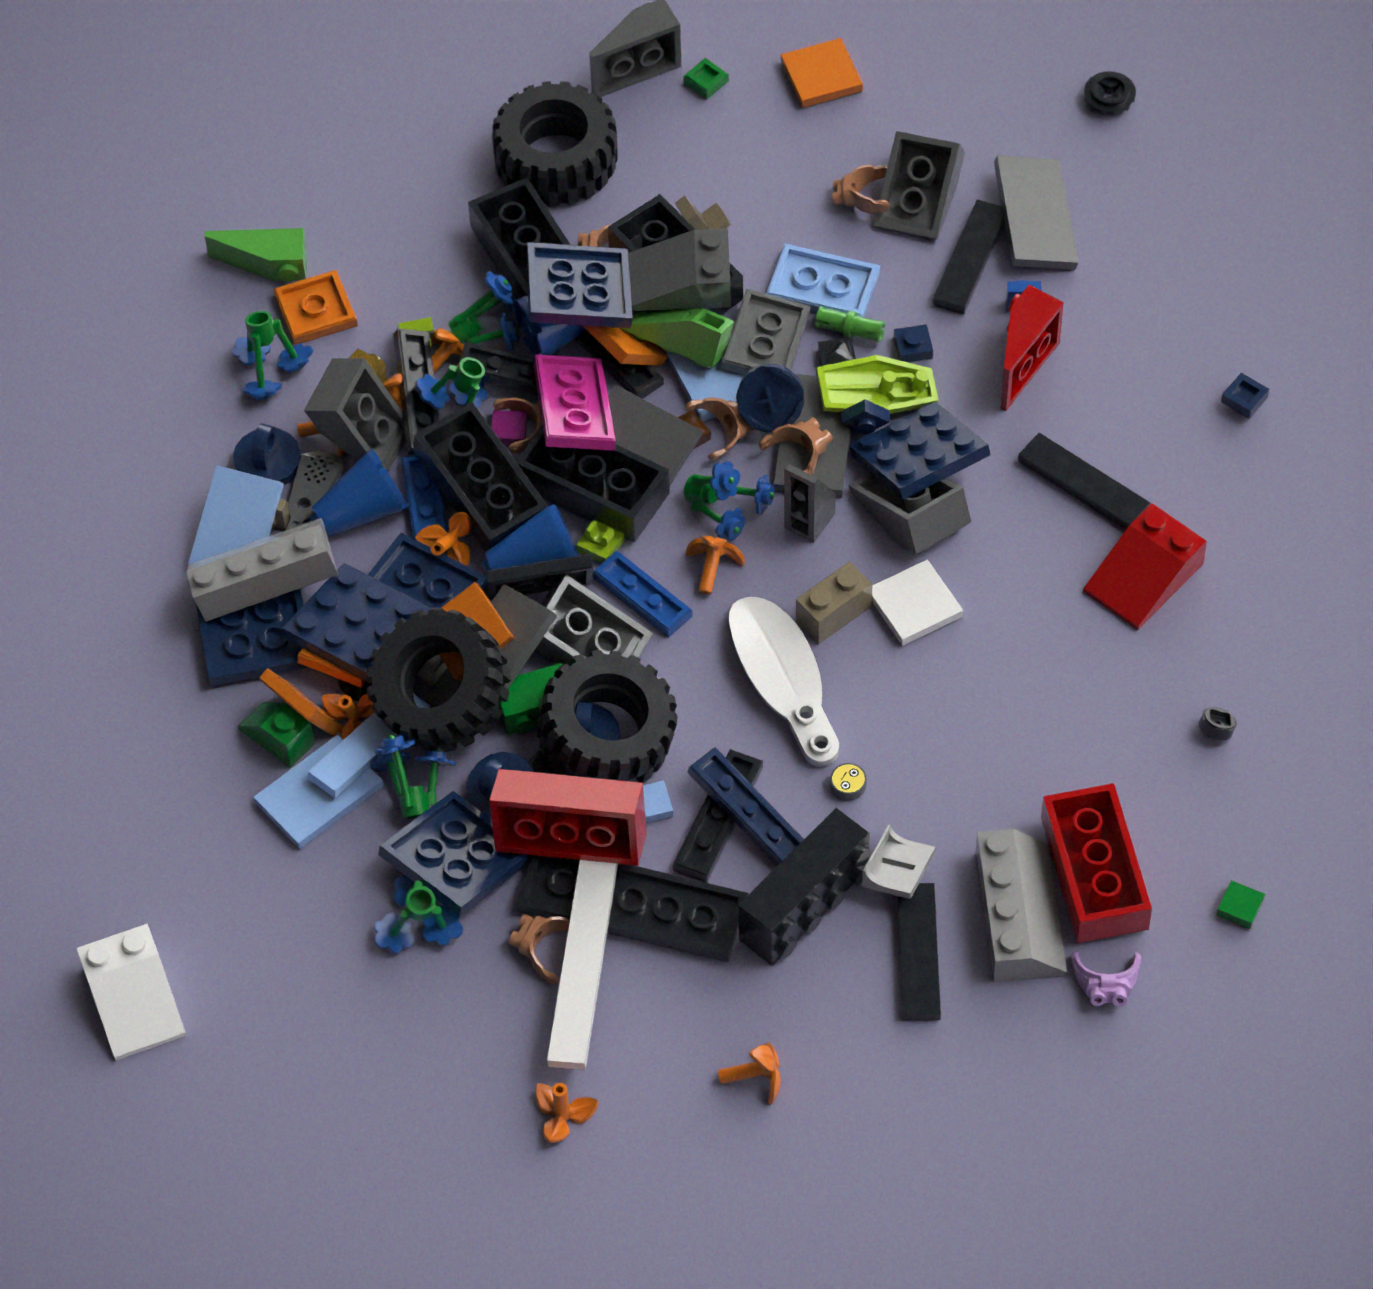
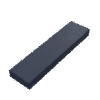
M716 747L689 766L687 773L776 866L804 840Z

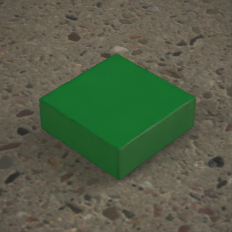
M704 58L683 76V81L685 85L702 97L709 99L729 82V74L707 58Z
M1231 880L1219 904L1216 915L1251 929L1264 902L1265 893Z

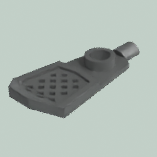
M316 450L301 454L288 503L289 516L291 518L286 530L303 525V522L311 520L309 516L315 513L312 506L337 481L344 469V465L335 453ZM303 503L310 504L306 509L299 508Z

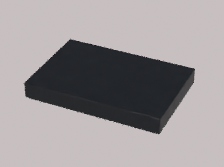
M592 554L488 570L487 590L489 600L491 599L492 601L503 584L523 595L550 591L551 587L566 574L583 586L591 585L594 566Z

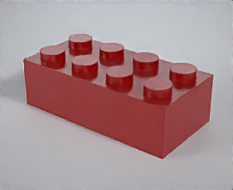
M505 769L498 770L489 800L495 851L639 866L647 835L643 783Z
M1111 783L1043 796L1041 821L1077 944L1149 930L1152 906L1115 784Z

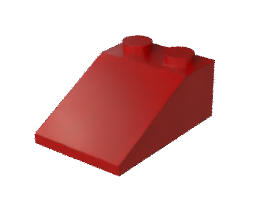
M1030 284L1021 295L1016 294L1012 298L1008 307L1010 318L1006 329L1008 335L1000 407L1005 411L1008 410L1060 343L1064 302Z
M1151 503L1128 526L1084 586L1083 592L1139 630L1203 565L1207 541Z

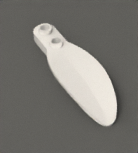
M746 597L736 601L730 609L729 626L737 655L749 680L767 705L788 721L789 727L806 761L816 767L831 765L838 757L839 741L821 706V677L817 662L803 632L786 612L771 601L759 597ZM803 712H809L813 716L808 719L802 718L800 714ZM822 741L827 746L825 748H818L815 744Z

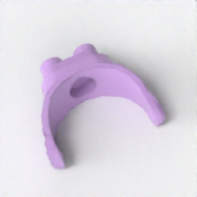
M1078 951L1072 953L1071 962L1077 983L1086 992L1092 1005L1101 1006L1104 1003H1113L1115 1006L1120 1007L1127 1003L1131 989L1136 983L1140 970L1141 955L1138 952H1134V964L1132 967L1117 974H1102L1087 969L1081 963Z

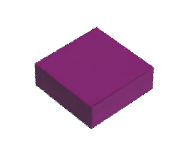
M493 410L491 428L503 445L509 446L514 442L526 439L527 411Z

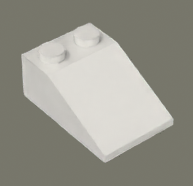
M148 924L77 948L115 1061L186 1036Z

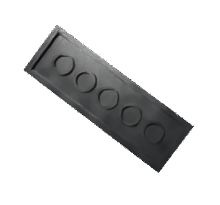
M533 855L516 902L517 911L544 918L554 916L570 920L580 860ZM618 864L607 933L729 962L739 931L738 904L748 893L639 866Z

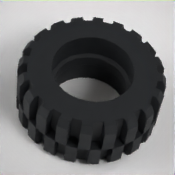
M551 81L542 82V86L538 87L530 85L523 89V93L519 94L516 92L508 99L509 104L504 103L500 107L498 116L494 119L492 125L495 168L505 186L527 177L544 203H549L550 207H559V203L576 204L578 199L582 197L586 200L595 194V189L601 190L608 183V178L613 176L616 162L618 161L617 130L615 118L612 117V110L608 104L603 102L600 96L594 92L589 94L586 87L578 84L576 87L570 86L569 82L560 81V84H551ZM550 135H565L580 141L575 147L556 153L539 151L530 146L536 140Z
M431 608L429 615L423 610L412 612V619L406 621L404 618H401L394 623L395 630L390 634L385 631L379 639L383 642L379 650L374 648L370 659L374 661L373 667L367 668L366 679L372 683L371 686L367 687L368 698L375 703L372 709L377 717L384 721L385 726L397 735H402L405 741L415 739L414 746L416 747L420 746L428 751H433L439 747L445 752L456 750V743L466 747L475 742L473 736L478 733L484 736L490 731L491 728L488 726L493 718L499 720L503 713L499 706L502 701H508L510 693L504 685L511 681L510 670L504 666L508 662L505 652L498 647L499 643L490 633L461 612L452 609L446 612L443 608ZM459 652L464 662V675L456 693L448 701L437 707L427 709L417 707L413 688L416 676L422 666L438 654Z
M602 650L590 651L587 658H584L583 654L572 657L569 665L562 664L555 670L554 677L549 678L545 686L536 724V736L540 739L539 748L542 755H550L548 764L556 772L561 769L564 775L629 782H636L637 780L639 783L646 782L651 778L652 773L658 771L663 765L677 726L678 715L675 713L677 704L675 696L672 694L668 695L670 686L664 678L658 679L656 677L658 671L650 664L645 667L640 664V658L631 655L630 658L621 656V651L610 650L609 654H602ZM607 702L617 705L632 716L639 732L627 739L618 741L597 738L588 733L578 722L574 713L577 710V703Z

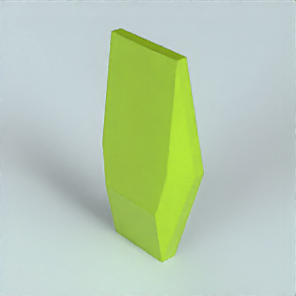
M879 355L816 367L823 411L841 412L866 399L890 410L891 414L920 409L925 405L934 402L938 403L939 401L933 371L929 367Z

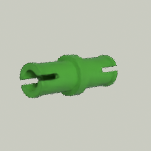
M822 306L819 307L816 314V320L819 321L815 322L816 328L841 332L847 338L858 336L875 340L879 343L882 341L885 329L881 328H885L886 325L885 321L861 317L854 311L844 313Z

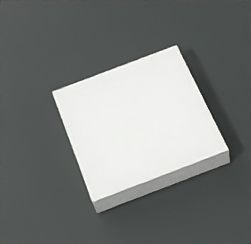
M928 559L872 586V603L902 646L963 617V609Z

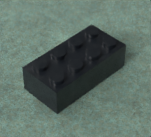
M527 177L468 202L470 227L500 275L510 283L512 294L516 300L519 297L528 296L527 242L571 245Z
M659 194L608 226L609 248L628 249V253L696 229ZM730 262L731 307L705 308L719 315L743 300V275Z
M473 402L466 404L414 434V454L456 512H465L469 515L472 524L471 533L485 552L548 506Z
M543 426L540 427L516 460L519 467L543 499L591 522L596 520L624 533V538L636 542L670 494L668 468L615 444L614 451L546 447Z
M835 808L738 904L739 941L771 966L781 957H788L795 949L797 940L805 932L807 934L813 932L819 925L821 916L829 908L833 910L838 907L843 901L846 891L853 884L859 885L862 882L863 869L869 860L870 833L838 808Z

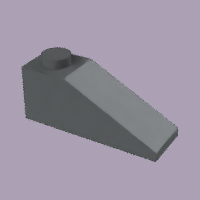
M787 464L784 468V528L814 543L835 514L836 494L818 478Z

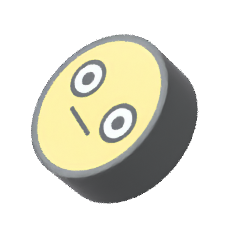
M853 763L838 765L831 773L830 787L832 792L843 800L859 798L866 790V773L860 766Z

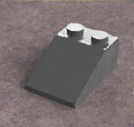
M656 0L635 8L589 53L592 92L603 97L682 67L680 23L665 0Z
M896 131L879 199L889 202V210L876 213L873 226L938 240L958 184L965 155L960 143Z
M728 229L693 230L628 253L632 311L731 307Z
M332 358L304 412L322 435L357 461L366 452L373 449L388 472L406 439L403 412L365 358Z
M872 473L849 485L852 494L898 544L915 554L928 550L933 544L957 533L959 529L971 523L963 487L947 478L903 500Z
M566 574L551 587L541 604L554 612L557 617L534 652L552 663L569 665L572 657L583 654L584 658H587L589 652L595 650H602V654H609L610 650L621 651V656L630 658L631 655L639 658L653 633Z

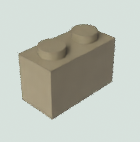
M849 561L796 599V623L819 645L872 607L873 584Z

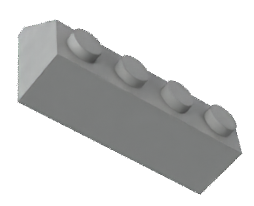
M322 518L192 563L186 571L193 598L205 621L338 575Z
M1015 829L977 832L975 854L993 982L1067 976L1048 844Z

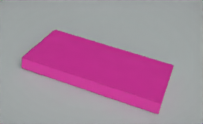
M535 355L533 366L545 446L614 451L616 440L602 359Z

